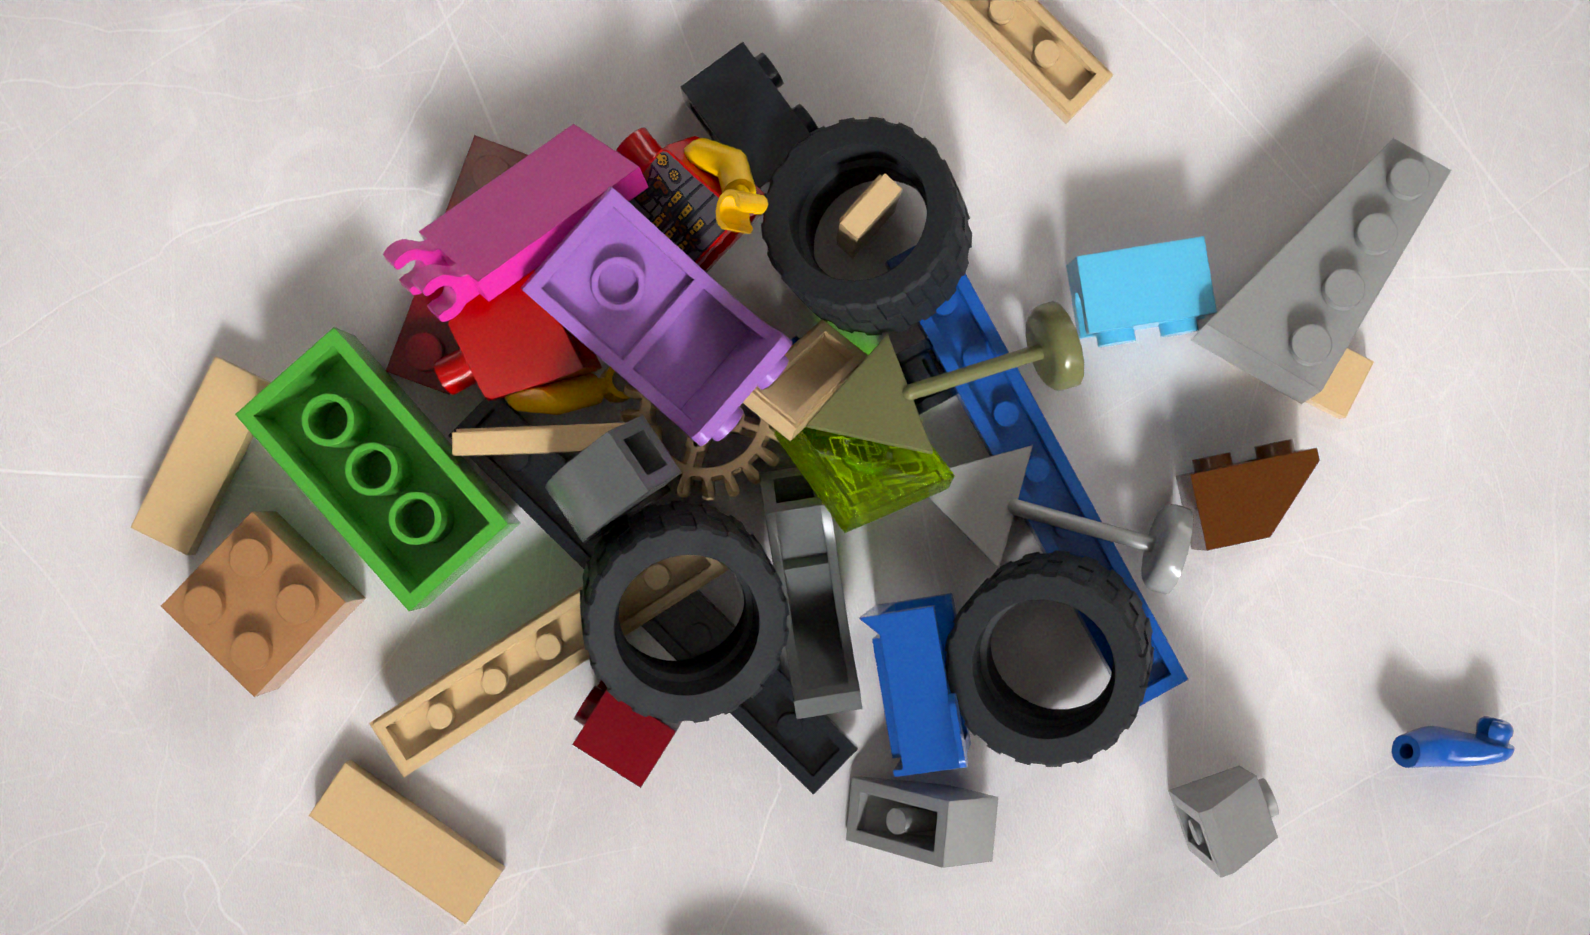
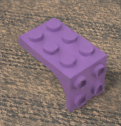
M608 187L520 287L544 310L654 404L699 446L705 445L711 438L715 441H720L728 435L743 415V410L739 406L757 386L761 390L770 386L781 375L789 361L785 354L790 349L792 341L786 335L769 326L742 305L613 187Z

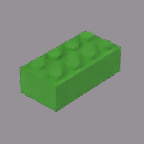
M333 327L235 414L409 612L425 608L521 524L462 456L452 455L451 443L389 373L386 372L358 338L338 328Z

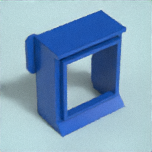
M952 593L878 604L859 617L861 621L878 633L872 638L892 759L900 758L893 770L894 777L968 767L967 752L971 745L969 729L964 725L965 720L960 714L956 693L950 692L945 669L947 653L944 651L948 634L954 627L955 623L953 621L957 616Z

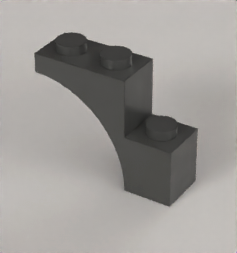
M819 463L820 466L818 468L809 465L811 469L808 470L814 471L820 478L815 480H821L827 487L826 479L818 472L823 469V464ZM802 466L759 473L772 562L783 584L781 589L788 600L790 615L787 616L789 634L786 652L796 718L802 719L862 709L831 507Z

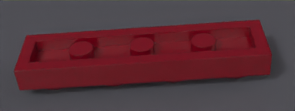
M474 135L446 212L528 155ZM444 286L428 296H425L423 293L414 295L386 372L450 395L436 375L434 362L459 349V346L448 325V321L441 322L427 307L432 300L442 294Z

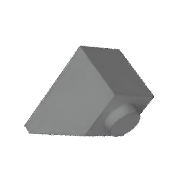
M1236 766L1168 790L1188 849L1221 878L1235 873L1278 838L1271 817L1277 816L1279 810L1268 782L1264 778L1258 780L1255 774L1241 766Z
M862 776L852 777L846 840L941 868L992 862L998 797L944 784Z

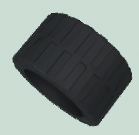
M853 117L839 120V123L828 127L822 126L811 132V136L800 144L797 142L787 152L788 156L780 166L775 168L770 178L771 183L768 192L764 194L768 200V206L763 213V223H761L762 239L766 242L768 248L767 256L772 266L782 276L781 279L816 316L826 322L829 321L835 324L838 329L846 332H862L867 336L882 335L885 332L896 331L898 333L910 329L911 325L921 320L925 321L937 313L936 309L945 301H949L956 292V286L961 276L965 275L969 264L968 253L969 248H972V231L968 223L970 216L945 159H941L937 148L926 137H920L914 132L913 128L900 122L895 124L887 122L885 118L878 117L855 120ZM884 174L893 181L915 188L920 193L927 209L924 230L915 248L898 266L877 277L856 281L830 277L819 267L814 257L816 230L827 208L841 194L859 184L874 181L879 175L883 176Z
M671 501L670 504L658 506L653 504L641 508L642 511L630 517L625 516L615 524V528L609 534L603 535L594 547L595 552L591 560L586 563L582 575L583 589L580 590V613L585 650L589 652L590 665L596 677L602 679L607 686V691L618 702L623 701L632 708V711L644 717L649 715L661 719L662 722L678 724V721L698 723L709 721V718L723 713L726 715L738 709L739 705L748 698L756 696L764 688L763 684L771 674L774 675L781 662L780 655L783 646L787 645L789 634L787 616L790 615L788 600L781 589L783 584L754 534L750 535L743 523L732 515L727 516L719 512L716 507L707 504L695 505L689 504L687 501ZM681 555L704 556L724 563L735 574L741 584L744 595V607L735 629L723 643L702 656L688 660L672 661L649 656L636 649L627 641L619 622V605L624 591L638 574L656 562Z
M1054 550L1053 553L1040 554V552L1026 554L1022 559L1007 562L997 569L990 578L987 577L953 621L955 623L954 627L947 636L944 649L947 652L945 669L951 693H956L960 714L965 720L964 725L974 736H979L987 743L988 748L999 755L1003 753L1014 758L1015 762L1026 765L1033 763L1042 764L1046 767H1062L1063 764L1071 762L1078 764L1092 759L1094 754L1103 749L1105 751L1118 742L1120 734L1125 729L1128 730L1137 717L1153 665L1154 647L1151 644L1153 631L1149 617L1146 618L1142 609L1143 603L1136 592L1131 591L1123 582L1124 578L1113 569L1110 571L1098 564V560L1085 555L1084 557L1072 555L1069 551ZM1029 600L1057 601L1081 611L1100 628L1112 650V673L1106 688L1092 702L1070 709L1046 708L1020 697L1002 679L992 657L991 637L998 620L1013 606Z

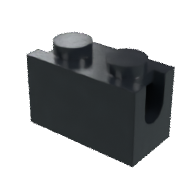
M742 42L680 86L684 103L711 140L744 152L747 156L754 184L764 193H767L771 183L770 178L775 168L780 166L788 156L787 152L797 142L800 144L811 136V132L817 130L818 126L801 104L791 108L778 90L784 82L770 59L763 52L754 57L744 42Z

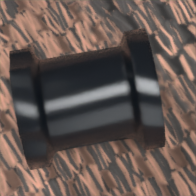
M928 338L896 354L907 385L940 375L929 354L932 345ZM954 387L914 399L918 414L925 413L956 396L957 393Z

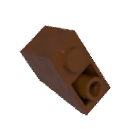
M1293 439L1255 446L1256 459L1233 463L1231 452L1192 460L1194 472L1176 476L1181 504L1184 507L1190 508L1193 513L1191 549L1209 551L1270 538L1320 461L1318 449L1295 450Z

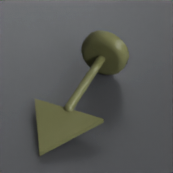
M1051 301L1041 304L1030 311L1026 321V348L907 385L887 334L806 427L932 454L933 450L915 406L914 399L1028 363H1033L1037 374L1047 386L1056 391H1063L1081 385L1084 377L1082 345L1069 314L1061 304Z

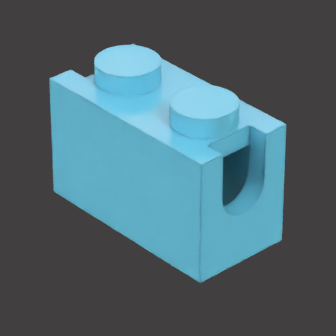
M1204 236L1076 256L1066 265L1079 339L1096 337L1098 347L1136 341L1134 330L1159 327L1160 337L1199 331L1197 320L1204 319L1206 315L1217 313Z

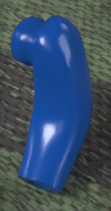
M1483 716L1477 721L1476 734L1436 726H1426L1396 737L1392 744L1391 753L1395 762L1406 768L1491 765L1504 762L1513 755L1515 747L1509 744V741L1513 736L1514 729L1509 722L1489 716Z

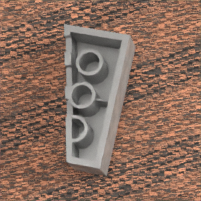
M1393 138L1199 330L1191 341L1303 404L1323 390L1451 170Z

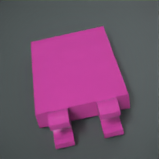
M572 124L421 229L419 233L424 241L408 239L395 241L386 248L383 256L397 270L404 267L410 261L415 260L413 269L398 279L401 285L412 295L423 293L425 296H428L439 287L444 286L442 294L432 300L427 307L441 322H445L456 317L466 303L477 295L481 294L486 300L491 301L540 266L608 187H613L629 202L646 190L648 185L639 166L580 127Z

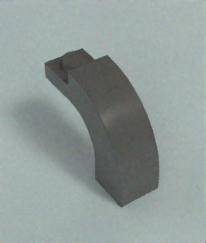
M642 415L606 432L553 475L545 485V488L582 543H587L608 532L625 516H632L641 511V508L653 504L671 490L665 484L682 472Z

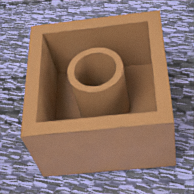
M252 511L174 591L161 607L253 697L279 689L366 598L276 511Z

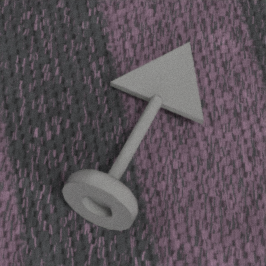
M1032 446L932 472L942 487L925 495L998 569L1001 565L1013 516L1016 515L1144 550L1141 576L1144 584L1151 591L1165 595L1170 593L1181 575L1188 555L1193 529V513L1188 507L1177 504L1167 505L1159 511L1149 534L1146 535L1018 500ZM926 474L927 479L912 480L916 485L933 483L921 488V491L937 486L929 474Z

